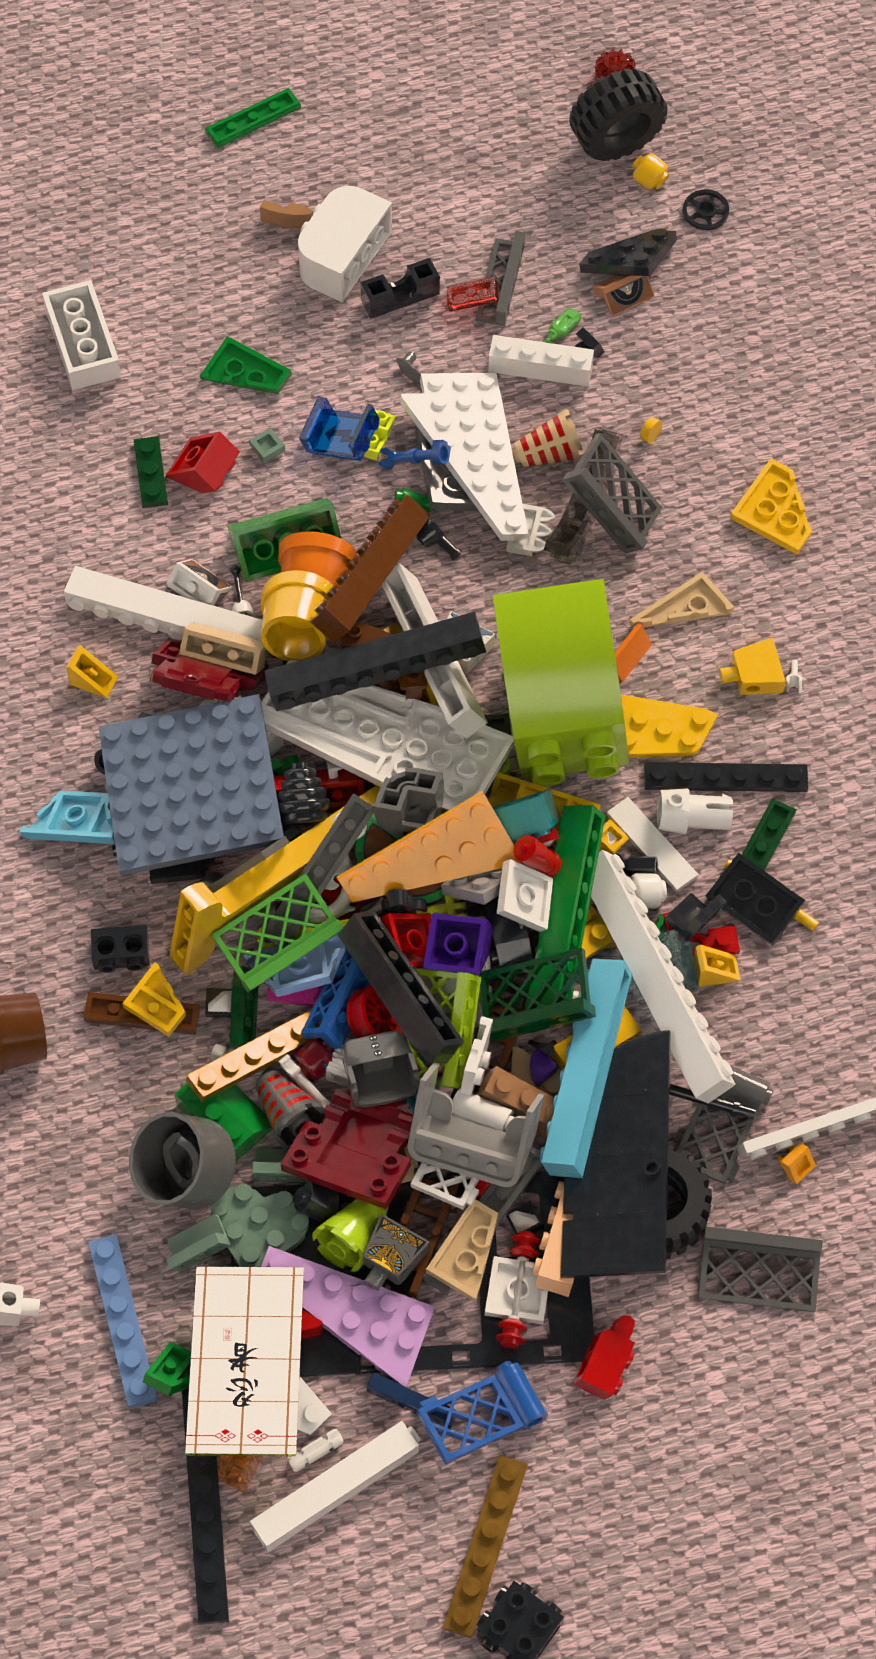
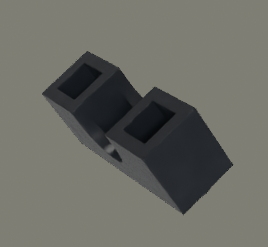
M427 258L407 265L405 276L396 282L388 283L384 274L360 282L361 301L370 319L440 295V275L431 259Z

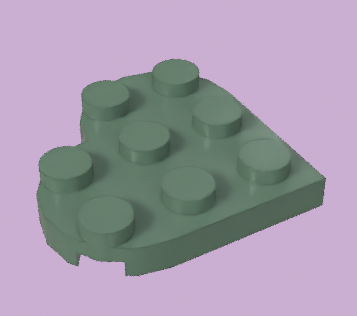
M240 1184L239 1186L227 1189L225 1194L210 1206L211 1215L216 1214L219 1216L231 1246L226 1249L239 1267H261L269 1246L288 1253L305 1239L309 1228V1217L295 1210L294 1196L289 1192L282 1191L264 1198L249 1185Z

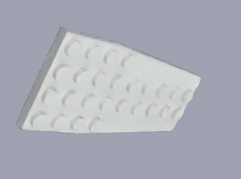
M290 660L287 664L297 662V660ZM374 685L277 712L270 698L269 691L261 702L267 731L381 787L386 777L391 778L395 774L404 772L405 768H419L443 773L444 798L442 814L481 791L486 794L515 744L513 736L486 725L466 739L448 724L440 707L417 699L406 700L404 695Z

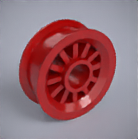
M371 985L367 988L359 989L351 995L347 1003L346 1013L349 1027L356 1038L393 1030H399L404 1035Z

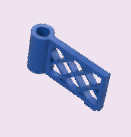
M504 1362L495 1369L497 1373L440 1400L433 1396L419 1403L420 1409L416 1413L445 1465L521 1429H529L546 1419L548 1413L519 1363ZM491 1386L496 1395L495 1403L480 1399V1391ZM462 1399L472 1403L470 1414L467 1415L453 1410L455 1401ZM476 1405L492 1410L489 1422L473 1417ZM433 1411L446 1414L444 1427L433 1424L428 1414ZM496 1412L507 1415L512 1425L503 1428L493 1424ZM451 1416L467 1422L464 1434L448 1429ZM474 1424L486 1428L485 1438L479 1440L468 1436L470 1425ZM445 1435L461 1440L459 1450L449 1454L443 1443Z

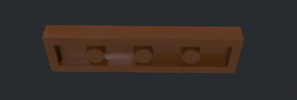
M88 992L83 1017L84 1022L157 1030L123 1008V1002L128 996ZM180 1002L186 1016L174 1032L196 1035L200 1004Z

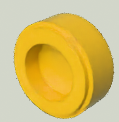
M654 417L649 418L641 429V440L651 444L661 432L662 421Z

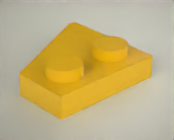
M156 962L123 1002V1008L170 1037L186 1016L183 1006L177 1000L171 985L165 979L160 966Z

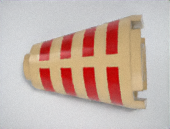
M568 409L555 415L514 443L516 448L511 450L516 464L522 463L523 467L581 459L584 452H578L583 448L571 417L568 419L565 417L570 415Z

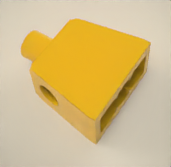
M773 638L735 650L732 654V666L719 668L721 684L737 682L740 695L780 694L784 691L786 681Z

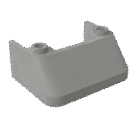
M434 1062L420 1080L408 1141L409 1154L419 1162L502 1187L513 1186L522 1174L536 1136L544 1094L539 1093L527 1110L526 1117H514L509 1122L506 1132L452 1117L454 1110L453 1100L448 1094L434 1090L439 1063Z

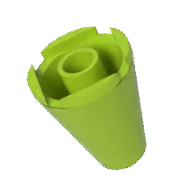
M355 1199L316 1228L312 1238L313 1241L317 1238L320 1243L317 1249L333 1265L341 1269L349 1266L353 1267L352 1272L358 1271L364 1264L363 1255L381 1214L386 1216L388 1207L385 1210Z

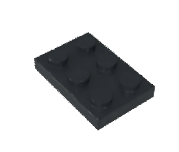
M739 852L705 895L706 899L712 901L720 894L727 901L721 909L771 946L776 943L806 903L805 899Z

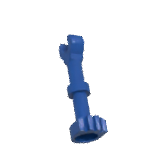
M444 439L433 440L432 449L429 450L411 448L407 452H395L388 448H382L380 453L388 457L384 462H379L378 465L385 469H391L395 464L401 462L419 464L424 460H433L435 464H446L450 458L451 446Z

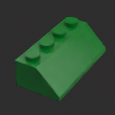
M328 498L227 526L232 547L245 582L281 572V566L278 561L279 544L288 535L298 532H320L341 538L334 505Z

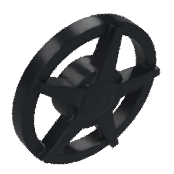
M709 189L697 190L685 199L683 216L687 223L694 228L714 230L721 227L728 219L729 204L726 198L717 191ZM702 195L711 196L709 200L705 199L700 202L694 200L695 197ZM714 198L719 199L723 203L725 210L716 209V205L713 202ZM689 202L696 207V213L691 216L687 212ZM715 215H724L721 220L712 224L711 218ZM693 219H704L707 221V225L697 223Z

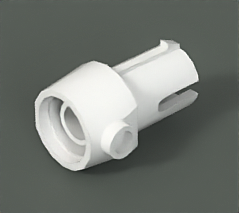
M688 788L660 790L657 802V829L684 835L687 833L688 828L730 830L733 810L729 809L730 806H733V800L725 794H722V797L689 795Z

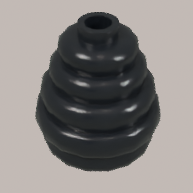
M307 762L292 763L291 769L284 772L285 780L280 785L282 791L277 795L282 825L312 824L326 820L329 817L328 810L331 808V802L326 798L327 790L321 787V779L316 777V769L308 767Z

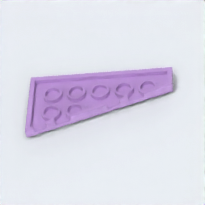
M269 1246L261 1267L304 1268L302 1310L321 1320L326 1330L358 1355H362L370 1361L382 1374L385 1373L396 1383L407 1387L435 1306L383 1287L376 1291L365 1284L364 1280Z

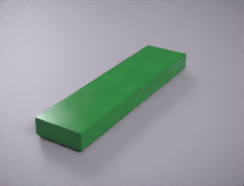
M287 88L206 127L205 133L218 149L300 109L301 103L292 91Z

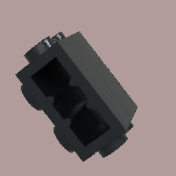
M513 1581L509 1588L504 1585L494 1599L497 1605L492 1612L486 1610L477 1622L476 1626L479 1627L478 1637L481 1639L479 1643L490 1653L494 1654L498 1651L506 1659H538L563 1624L564 1616L561 1615L562 1610L553 1602L547 1600L545 1603L536 1597L537 1592L524 1582L518 1584Z

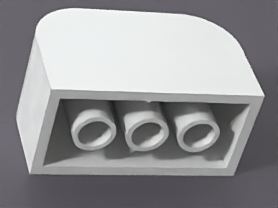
M343 186L330 192L322 204L316 206L312 218L309 222L306 221L300 231L298 239L299 266L303 282L310 288L343 303L392 233V202L355 186Z

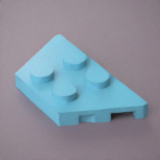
M59 791L51 799V802L37 813L38 819L29 828L24 825L19 831L22 837L27 839L115 844L108 793Z

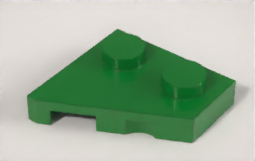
M170 1341L146 1371L142 1382L168 1396L189 1388L191 1351Z

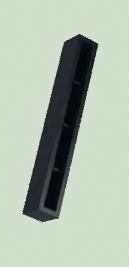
M474 611L265 670L270 698L277 712L305 703L317 702L330 696L342 695L362 687H370L373 684L387 680H395L408 674L420 673L440 665H448L465 658H473L487 652Z

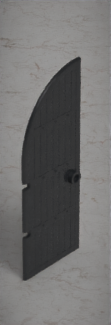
M670 1030L652 1032L636 1037L616 1047L613 1051L583 1178L564 1177L563 1214H573V1220H564L562 1224L560 1278L666 1273Z

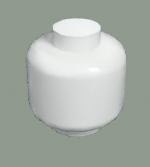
M636 873L631 876L630 879L636 886L634 892L637 898L643 901L647 909H656L660 906L661 902L665 901L667 895L666 883L660 879L659 875L654 873Z

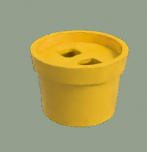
M295 570L276 574L265 583L261 594V611L263 614L261 640L265 648L272 655L285 661H301L318 656L323 652L327 637L311 621L317 614L314 611L315 607L324 598L327 600V597L324 595L333 586L329 581L314 573Z

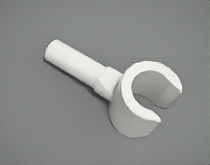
M797 660L791 661V673L786 677L787 693H789L791 687L798 688L799 693L802 692V676L798 675Z

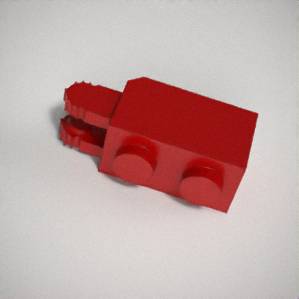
M631 1315L619 1317L614 1320L610 1329L593 1336L573 1385L603 1400L618 1394L623 1384V1379L620 1378L624 1368L628 1369L635 1355L632 1352L635 1342L630 1340L636 1323Z

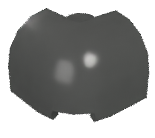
M405 768L404 772L395 774L391 778L386 777L381 784L373 806L377 823L390 834L403 838L406 832L411 833L440 816L444 798L443 773L419 768Z

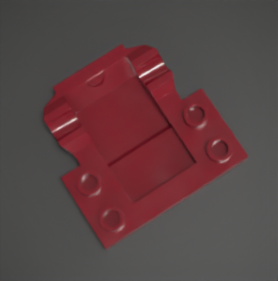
M168 638L152 655L151 664L158 666L153 669L150 682L160 684L161 687L202 698L217 699L230 703L235 697L238 698L239 690L254 691L266 677L265 670H269V664H265V667L254 675L181 655L179 652L182 641Z
M349 1089L335 1090L331 1103L324 1108L325 1119L323 1123L319 1125L306 1120L280 1164L281 1171L386 1210L412 1165L411 1158L400 1153L408 1144L414 1113L410 1110V1104L401 1101L379 1106L354 1107Z

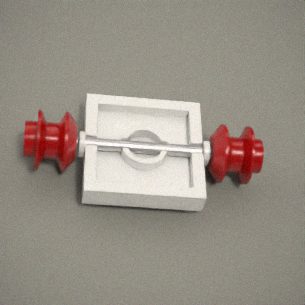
M520 1231L512 1236V1241L517 1243V1245L510 1248V1253L517 1260L494 1256L485 1308V1316L505 1319L498 1323V1326L503 1329V1333L496 1335V1339L501 1342L503 1347L516 1349L519 1345L525 1343V1339L520 1334L527 1331V1326L522 1322L543 1325L548 1291L535 1287L537 1276L532 1275L535 1262H529V1260L539 1256V1253L534 1250V1246L540 1245L541 1241L536 1238L534 1233L529 1231Z

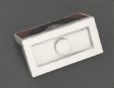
M192 559L177 562L166 583L168 587L185 598L213 606L220 594L229 592L232 588L231 585Z

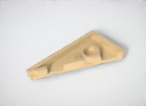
M701 572L631 618L629 625L634 628L636 625L641 624L645 628L728 615L734 612V606L709 578Z

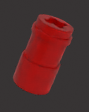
M523 836L516 842L513 850L514 857L525 866L549 877L555 876L560 871L562 861L555 851L549 850L533 836Z

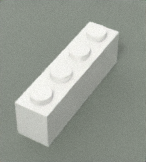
M493 335L489 353L488 372L589 387L594 350Z

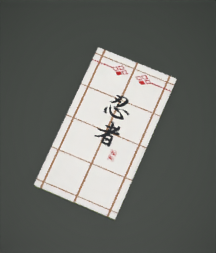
M203 1266L196 1268L186 1455L296 1456L304 1268Z

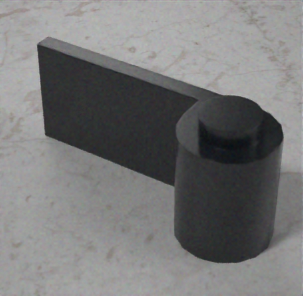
M308 1181L295 1192L293 1197L294 1208L297 1212L323 1224L338 1212L339 1192Z

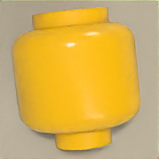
M649 153L645 157L640 155L632 165L635 169L633 179L647 190L654 188L658 190L669 177V173H667L668 165L653 153Z

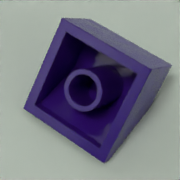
M432 913L423 968L453 973L463 972L479 976L490 953L493 926L488 919Z

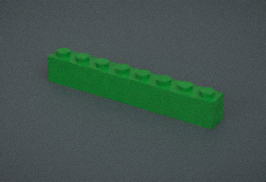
M594 805L564 806L563 813L559 820V839L554 846V851L561 858L562 865L560 871L551 877L553 878L548 929L540 932L538 945L535 948V959L582 947L606 817ZM577 958L569 959L563 970L572 975L578 966ZM550 964L543 966L537 976L546 981L554 967ZM560 972L551 986L560 992L569 977ZM534 979L530 985L528 995L534 998L543 984ZM575 983L566 994V997L570 1000L573 997ZM548 989L539 1003L544 1006L551 1005L558 994ZM528 998L525 1001V1010L531 1003V1000Z

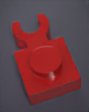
M735 926L708 929L707 937L696 934L689 941L699 942L703 946L733 955L740 954ZM695 948L692 949V956H694Z

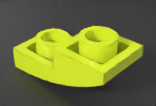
M372 409L366 420L374 421L375 426L361 456L377 461L381 455L380 449L385 446L396 416Z

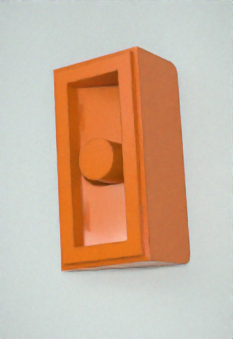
M641 624L633 628L615 651L618 679L621 682L627 678L652 646Z

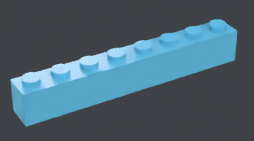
M592 959L591 967L587 970L590 1001L595 1006L596 1017L573 1023L572 1042L568 1044L566 1050V1066L560 1073L561 1086L559 1094L554 1097L553 1101L554 1114L552 1121L550 1120L547 1125L548 1137L546 1145L542 1147L540 1152V1161L549 1175L583 1178L632 978V973L624 960Z

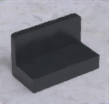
M690 893L664 919L689 942L712 920L727 901L719 894L706 906L694 894Z

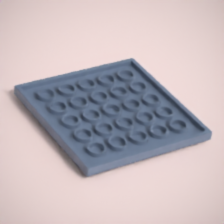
M259 694L233 699L230 703L223 701L98 726L118 867L121 876L268 847L284 837Z

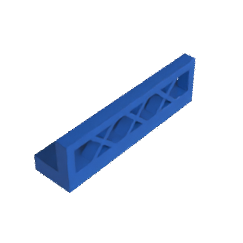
M347 949L341 959L333 982L324 985L300 1033L304 1038H322L332 1049H341L351 1030L346 1013L349 998L357 990L371 985L353 957L349 959L351 954ZM345 974L344 978L338 982L339 978ZM334 997L333 1000L329 1004H327L328 1000ZM322 1020L319 1028H315L316 1024Z

